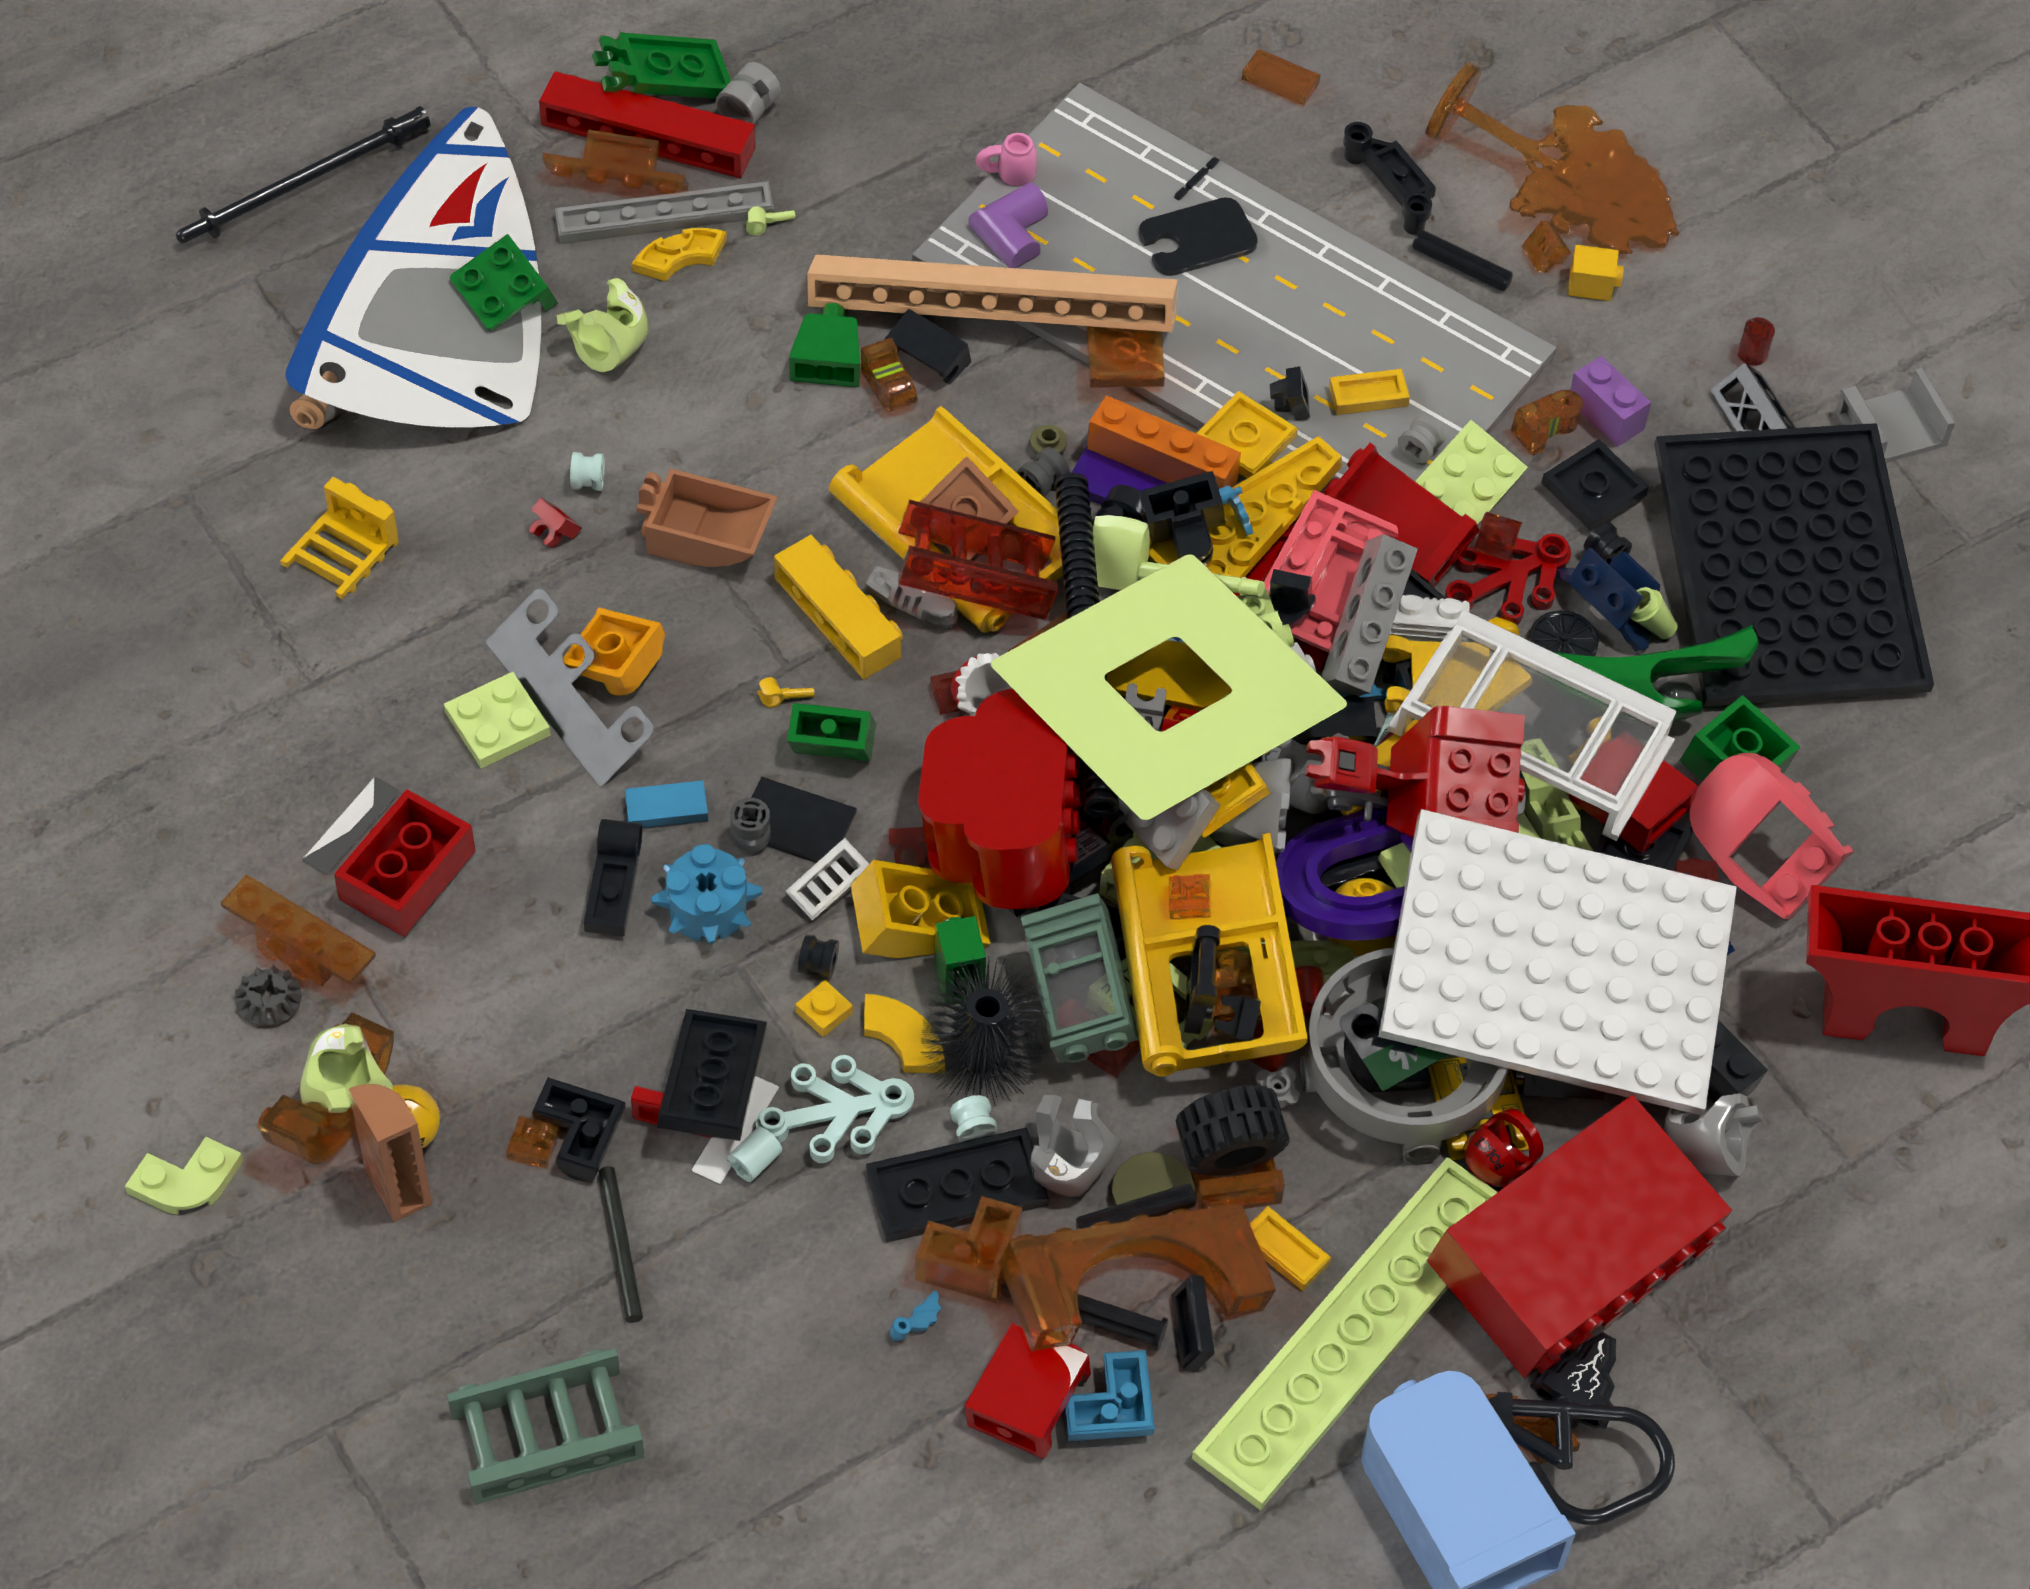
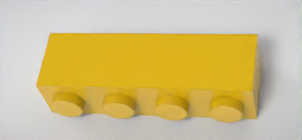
M811 534L774 555L775 580L863 680L901 658V640H903V635L899 626L893 620L888 621L880 612L876 600L871 595H865L861 591L852 573L847 569L843 570L836 563L835 557L828 546L825 544L820 545Z

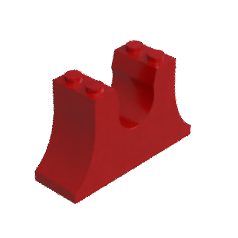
M1811 885L1808 893L1806 964L1816 969L1824 977L1822 1035L1864 1040L1875 1029V1020L1881 1013L1897 1007L1916 1006L1928 1008L1943 1015L1944 1051L1985 1056L2001 1024L2014 1012L2030 1004V913Z

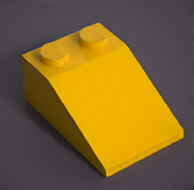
M872 860L851 884L861 947L864 954L891 958L935 954V923L944 922L951 917L967 918L976 916L984 949L990 945L983 903L977 897L973 883L950 882L942 879L932 869Z

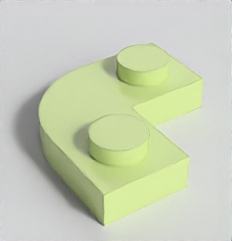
M208 1137L204 1138L184 1169L147 1153L126 1183L125 1189L128 1195L165 1212L179 1215V1210L192 1209L206 1202L211 1206L221 1196L243 1163L242 1153Z

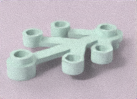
M848 1055L837 1056L831 1064L833 1079L842 1084L850 1083L867 1093V1095L853 1097L816 1077L815 1069L809 1064L802 1063L796 1065L791 1071V1084L793 1088L799 1092H809L827 1103L783 1112L776 1107L766 1108L758 1114L756 1128L760 1126L767 1129L781 1143L787 1138L789 1129L833 1120L824 1134L816 1135L810 1141L811 1158L818 1163H826L834 1157L835 1147L858 1114L874 1111L866 1125L854 1128L850 1135L852 1150L858 1154H868L874 1149L875 1139L888 1120L903 1117L911 1110L914 1104V1092L912 1087L901 1079L891 1078L881 1082L857 1069L856 1062L852 1057ZM840 1066H848L851 1070L846 1073H841L837 1070V1068ZM801 1074L811 1077L807 1081H799L797 1079ZM898 1094L900 1095V1097L898 1099L892 1100L889 1099L887 1095ZM770 1119L779 1120V1123L776 1125H768L765 1123V1121ZM860 1136H866L870 1141L860 1144L856 1139ZM819 1145H826L830 1148L826 1152L815 1150Z

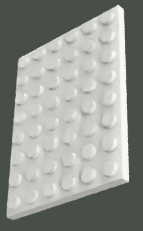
M1421 809L1417 817L1378 1037L1619 1096L1630 1097L1633 1094L1640 1101L1701 1115L1706 1109L1737 887Z

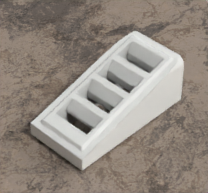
M844 838L785 892L814 921L851 890V884L869 863ZM840 857H843L855 870L851 875L837 862ZM828 867H831L843 880L839 886L825 872ZM816 877H819L831 889L832 892L828 896L813 882ZM807 886L821 901L816 907L802 894L801 890Z

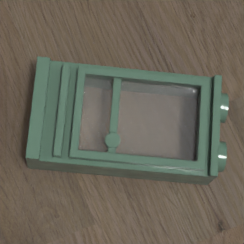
M1097 893L1022 916V925L1026 933L1035 978L1039 987V995L1043 997L1040 998L1042 1008H1045L1043 1010H1048L1043 1012H1050L1044 1013V1017L1047 1019L1045 1021H1048L1046 1026L1050 1039V1048L1061 1063L1065 1061L1071 1063L1079 1062L1086 1059L1089 1054L1102 1050H1119L1126 1047L1128 1042L1138 1040L1139 1037L1109 911L1100 895Z

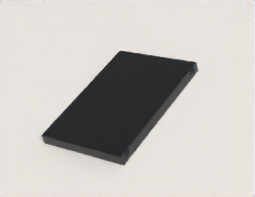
M762 776L751 797L763 801L770 810L771 839L767 846L816 863L845 838L857 813V808Z

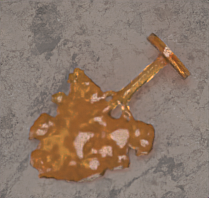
M1469 61L1454 77L1429 120L1425 133L1426 136L1434 141L1443 139L1459 116L1518 150L1525 157V163L1532 173L1526 176L1516 197L1510 199L1509 206L1512 211L1520 212L1522 217L1536 218L1535 213L1554 214L1551 222L1559 234H1568L1571 225L1579 226L1586 224L1590 226L1587 239L1592 244L1600 248L1619 250L1618 254L1633 253L1629 248V240L1641 242L1648 248H1665L1671 235H1679L1673 219V211L1669 204L1671 198L1667 194L1664 182L1659 177L1660 173L1658 170L1650 166L1644 157L1634 154V149L1629 145L1622 130L1595 131L1594 126L1602 125L1603 121L1591 107L1586 105H1565L1555 108L1553 111V127L1555 131L1541 140L1529 139L1468 103L1481 76V68ZM1545 147L1559 148L1562 155L1560 159L1556 160L1542 153L1539 149ZM1534 161L1543 165L1542 169L1537 167Z

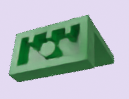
M506 234L450 275L453 284L488 331L495 330L531 303L534 305L539 301L546 312L558 304L546 283L509 234Z

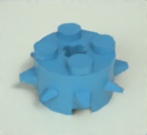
M709 844L695 846L692 851L675 860L673 865L665 864L663 869L667 873L666 889L651 896L652 904L669 910L672 924L668 931L672 934L679 931L682 935L696 941H701V937H705L708 944H713L719 935L720 939H723L737 931L741 925L749 927L751 922L746 916L747 902L763 893L762 887L747 882L743 868L745 860L743 858L736 860L732 855L719 849H714Z

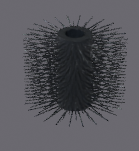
M989 961L985 989L982 966L981 984L980 970L978 974L975 964L979 979L977 984L974 974L977 988L971 975V980L969 979L975 992L973 993L968 980L967 983L970 990L963 979L960 983L965 988L968 997L962 988L961 991H958L953 985H948L947 987L950 991L952 989L957 994L959 993L965 1001L956 999L953 996L951 997L946 992L938 993L937 995H940L945 1001L947 1000L944 997L950 998L958 1006H950L946 1002L943 1003L941 1001L928 1005L931 1007L941 1006L945 1011L938 1010L932 1014H925L930 1015L925 1016L928 1017L926 1020L932 1018L937 1020L931 1023H923L930 1024L924 1025L927 1026L924 1028H931L929 1030L932 1031L922 1033H933L923 1035L935 1037L950 1036L948 1039L953 1038V1040L942 1042L941 1040L935 1041L936 1039L922 1041L931 1042L922 1044L934 1046L949 1045L948 1047H953L949 1050L944 1049L943 1051L936 1050L921 1053L943 1054L942 1056L946 1054L949 1056L951 1053H954L948 1059L944 1057L941 1061L931 1063L935 1065L942 1062L947 1063L950 1060L954 1063L958 1058H961L958 1063L950 1065L943 1071L949 1072L953 1069V1072L962 1063L957 1072L951 1076L952 1079L946 1086L962 1070L964 1071L967 1068L956 1088L959 1087L965 1076L966 1078L961 1088L967 1077L966 1086L970 1088L975 1075L973 1095L978 1073H980L979 1095H981L984 1078L987 1094L986 1076L988 1091L989 1087L991 1090V1081L993 1084L992 1076L997 1088L999 1089L997 1082L1001 1086L999 1074L1006 1085V1082L1013 1084L1012 1080H1009L1003 1074L1000 1066H1002L1006 1074L1009 1073L1011 1076L1013 1074L1023 1083L1019 1079L1022 1076L1012 1071L1011 1068L1006 1067L1003 1061L1008 1066L1009 1063L1013 1068L1015 1066L1019 1071L1023 1068L1030 1072L1029 1070L1033 1068L1020 1065L1019 1062L1017 1064L1006 1056L1010 1058L1013 1056L1015 1060L1020 1058L1024 1062L1042 1058L1038 1056L1034 1058L1031 1055L1027 1056L1024 1052L1031 1053L1038 1049H1044L1039 1048L1043 1046L1037 1044L1044 1042L1039 1040H1045L1041 1039L1044 1037L1038 1034L1045 1033L1040 1031H1047L1035 1030L1046 1028H1037L1029 1025L1022 1027L1023 1025L1018 1026L1015 1024L1028 1021L1032 1022L1031 1024L1043 1025L1047 1023L1042 1022H1048L1037 1021L1047 1019L1034 1017L1020 1018L1021 1015L1016 1017L1019 1013L1024 1014L1025 1012L1032 1013L1048 1010L1032 1007L1027 1009L1024 1007L1019 1010L1020 1008L1017 1010L1011 1009L1023 1003L1041 1001L1037 1000L1040 998H1030L1019 1003H1014V1000L1011 1004H1008L1010 1000L1027 993L1019 991L1015 994L1022 987L1021 985L1007 999L1012 990L1017 987V983L1026 974L1010 989L1011 984H1009L1002 995L1011 977L1008 978L1002 987L1003 983L1001 984L999 973L993 989L996 972L994 970L991 989H989ZM948 972L957 982L958 980L950 972ZM944 1007L953 1009L955 1013L950 1014ZM944 1016L950 1017L956 1022L949 1023ZM948 1026L955 1031L945 1033L940 1029ZM1020 1030H1025L1026 1032H1028L1027 1034H1031V1035H1027V1036L1022 1035V1036H1019V1035L1015 1034L1014 1032L1020 1031ZM1019 1039L1023 1044L1026 1041L1029 1043L1026 1046H1019L1013 1041ZM1020 1048L1024 1051L1022 1053L1025 1056L1016 1054L1013 1049ZM994 1069H995V1071H996V1073H997V1075H998V1078H999L1000 1082L998 1081L997 1077H996L995 1074H994Z

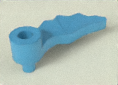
M1228 485L1220 488L1219 492L1223 505L1228 503L1232 507L1246 536L1253 534L1249 516L1245 511L1243 503L1237 496L1242 494L1241 487L1231 489Z

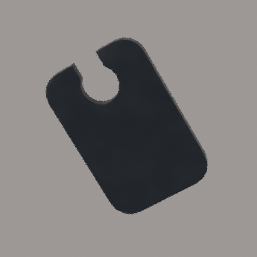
M1228 197L1148 218L1139 227V236L1144 246L1155 244L1157 240L1162 238L1173 239L1179 245L1177 250L1173 252H1160L1152 255V261L1156 269L1167 276L1178 275L1248 255L1256 250L1258 243L1257 235L1242 207L1236 200Z

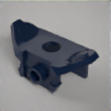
M1589 548L1576 568L1556 570L1557 578L1567 581L1621 632L1626 642L1632 646L1635 652L1649 648L1650 631L1630 617L1644 598L1636 590L1648 587L1660 591V584L1627 552H1622L1611 558V563L1608 564L1592 548Z

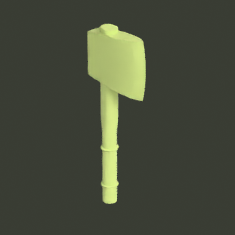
M1095 516L1093 543L1095 546L1098 587L1123 590L1167 566V564L1148 562L1150 531L1147 523L1123 516ZM1214 574L1234 593H1239L1242 596L1247 594L1260 597L1264 593L1265 584L1263 581L1247 579L1246 577L1239 578Z

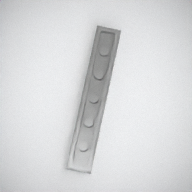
M769 181L560 207L555 208V218L560 244L748 220V211L752 207L758 206L763 208L766 213H774V205Z

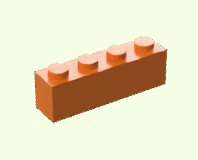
M1107 395L1089 421L1087 449L1166 483L1210 471L1214 473L1218 489L1228 485L1232 488L1238 480L1241 452Z

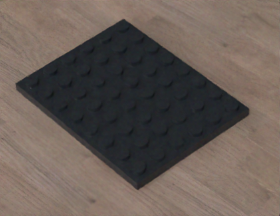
M1877 423L1656 437L1654 447L1692 646L1717 640L1751 625L1755 627L1759 637L1757 649L1749 662L1743 667L1698 673L1704 707L1731 705L1742 695L1751 703L1931 692L1934 680Z

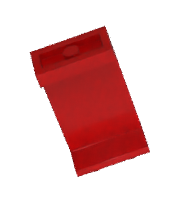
M1369 442L1364 450L1359 448L1354 452L1347 463L1348 470L1340 479L1334 478L1323 494L1397 525L1398 537H1395V539L1418 548L1412 568L1418 571L1417 573L1435 588L1480 532L1478 524L1466 514L1463 516L1459 515L1380 456L1376 446Z

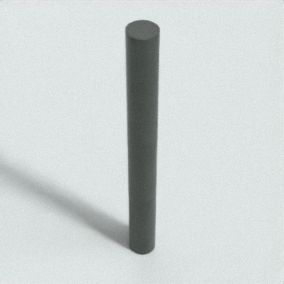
M606 1166L598 1171L626 1321L635 1323L643 1319L615 1168Z

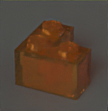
M981 1196L969 1232L928 1221L916 1255L915 1280L996 1303L1021 1231L1022 1207Z

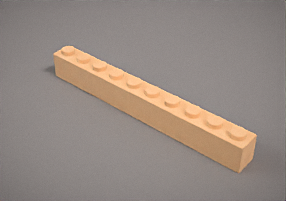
M815 255L807 273L808 307L823 308L828 303H837L843 306L844 309L905 313L908 309H911L917 314L1163 332H1172L1177 315L1178 279Z

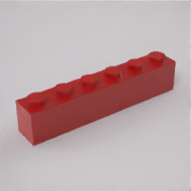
M554 71L539 100L540 119L543 126L740 179L756 149L755 124L741 119L718 115L707 110L688 107L673 101L633 93L624 89L616 92H605L602 83L579 78L575 75Z

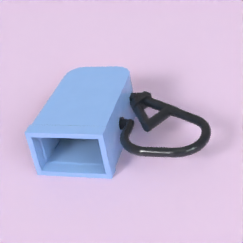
M1456 1371L1438 1373L1418 1383L1415 1380L1407 1381L1397 1387L1392 1395L1377 1403L1369 1417L1361 1462L1366 1475L1432 1589H1523L1564 1569L1576 1534L1568 1521L1583 1525H1599L1621 1517L1658 1498L1670 1485L1675 1471L1674 1451L1665 1432L1651 1417L1636 1409L1623 1406L1577 1404V1402L1513 1399V1393L1497 1392L1496 1396L1487 1399L1480 1386L1471 1377ZM1513 1416L1554 1418L1555 1446L1514 1423ZM1572 1420L1620 1421L1637 1426L1649 1436L1658 1451L1660 1467L1656 1478L1645 1488L1603 1508L1582 1509L1562 1499L1541 1466L1537 1462L1528 1463L1516 1444L1549 1462L1556 1468L1568 1470L1573 1467Z

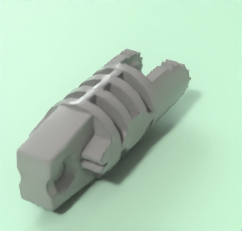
M876 566L866 582V588L869 592L890 606L907 612L911 616H915L922 621L927 620L946 629L955 628L958 625L959 615L955 600L939 593L933 587L920 583L914 578L912 579L905 574Z

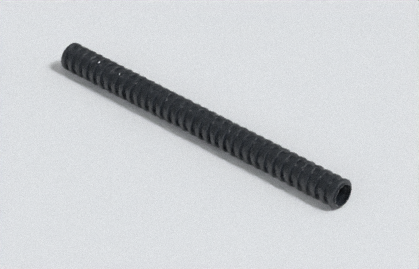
M1078 473L1064 474L1057 478L1055 482L1067 619L1100 602L1089 484L1087 478ZM1079 757L1084 811L1089 816L1095 818L1112 816L1119 810L1118 796Z

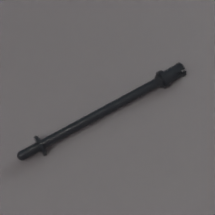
M421 106L396 119L390 117L384 120V125L380 131L214 213H211L206 207L199 210L201 219L179 229L176 233V239L180 243H186L207 232L213 238H217L220 236L219 226L386 143L396 146L404 143L406 137L431 126L430 119L426 116L418 121H414L426 113Z

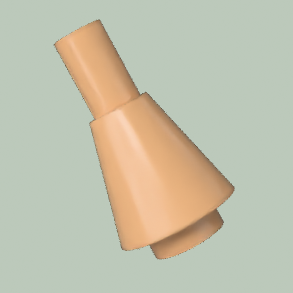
M331 371L324 372L322 376L323 379L331 383H336L338 379L336 374ZM303 394L290 405V414L301 427L318 429L324 424L328 404Z

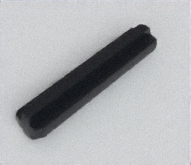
M1420 230L1414 238L1413 248L1496 289L1505 291L1512 281L1513 273L1432 233Z
M1191 1184L1179 1185L1079 1216L1076 1219V1229L1081 1240L1087 1241L1196 1206V1193Z

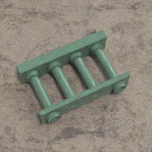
M616 1348L607 1351L603 1349L591 1350L581 1358L482 1385L467 1384L459 1387L455 1392L447 1394L452 1420L466 1417L479 1464L476 1469L467 1471L475 1505L645 1458L639 1425L636 1424L629 1427L623 1425L609 1377L620 1374ZM592 1382L606 1431L597 1436L584 1438L580 1436L567 1389ZM550 1394L564 1442L561 1446L542 1450L538 1448L525 1400ZM508 1405L521 1454L517 1458L500 1462L495 1459L483 1412Z

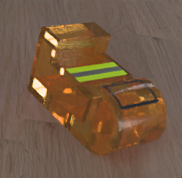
M888 338L861 347V372L885 411L889 413L916 404L918 399L914 383L909 374L906 373V369L897 355V346L893 339Z
M1560 390L1516 409L1511 432L1526 450L1534 456L1544 451L1548 438L1558 433H1571L1577 428L1583 408V400L1580 395L1571 390Z

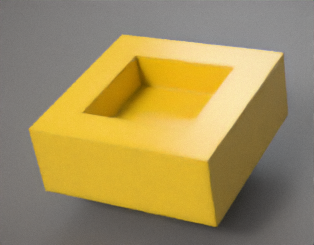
M824 980L795 1003V1012L822 1037H825L853 1014V1005Z

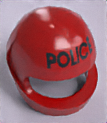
M1513 1108L1491 1116L1484 1125L1467 1139L1464 1148L1465 1161L1471 1174L1491 1187H1506L1535 1166L1544 1152L1541 1136L1534 1124L1527 1116ZM1504 1121L1513 1124L1523 1134L1529 1148V1157L1524 1155L1512 1142Z

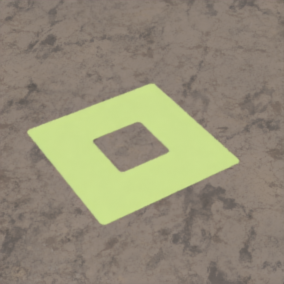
M1194 555L1181 557L991 662V667L1142 820H1150L1347 706L1346 700ZM1172 637H1178L1231 687L1232 692L1175 726L1160 732L1156 731L1105 680V675Z

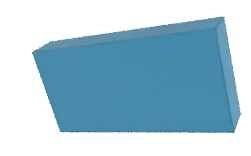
M704 780L625 789L628 822L642 823L643 828L708 821Z

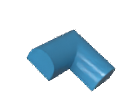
M1146 1350L1103 1353L1106 1392L1074 1394L1071 1396L1064 1409L1067 1441L1152 1436L1155 1433Z

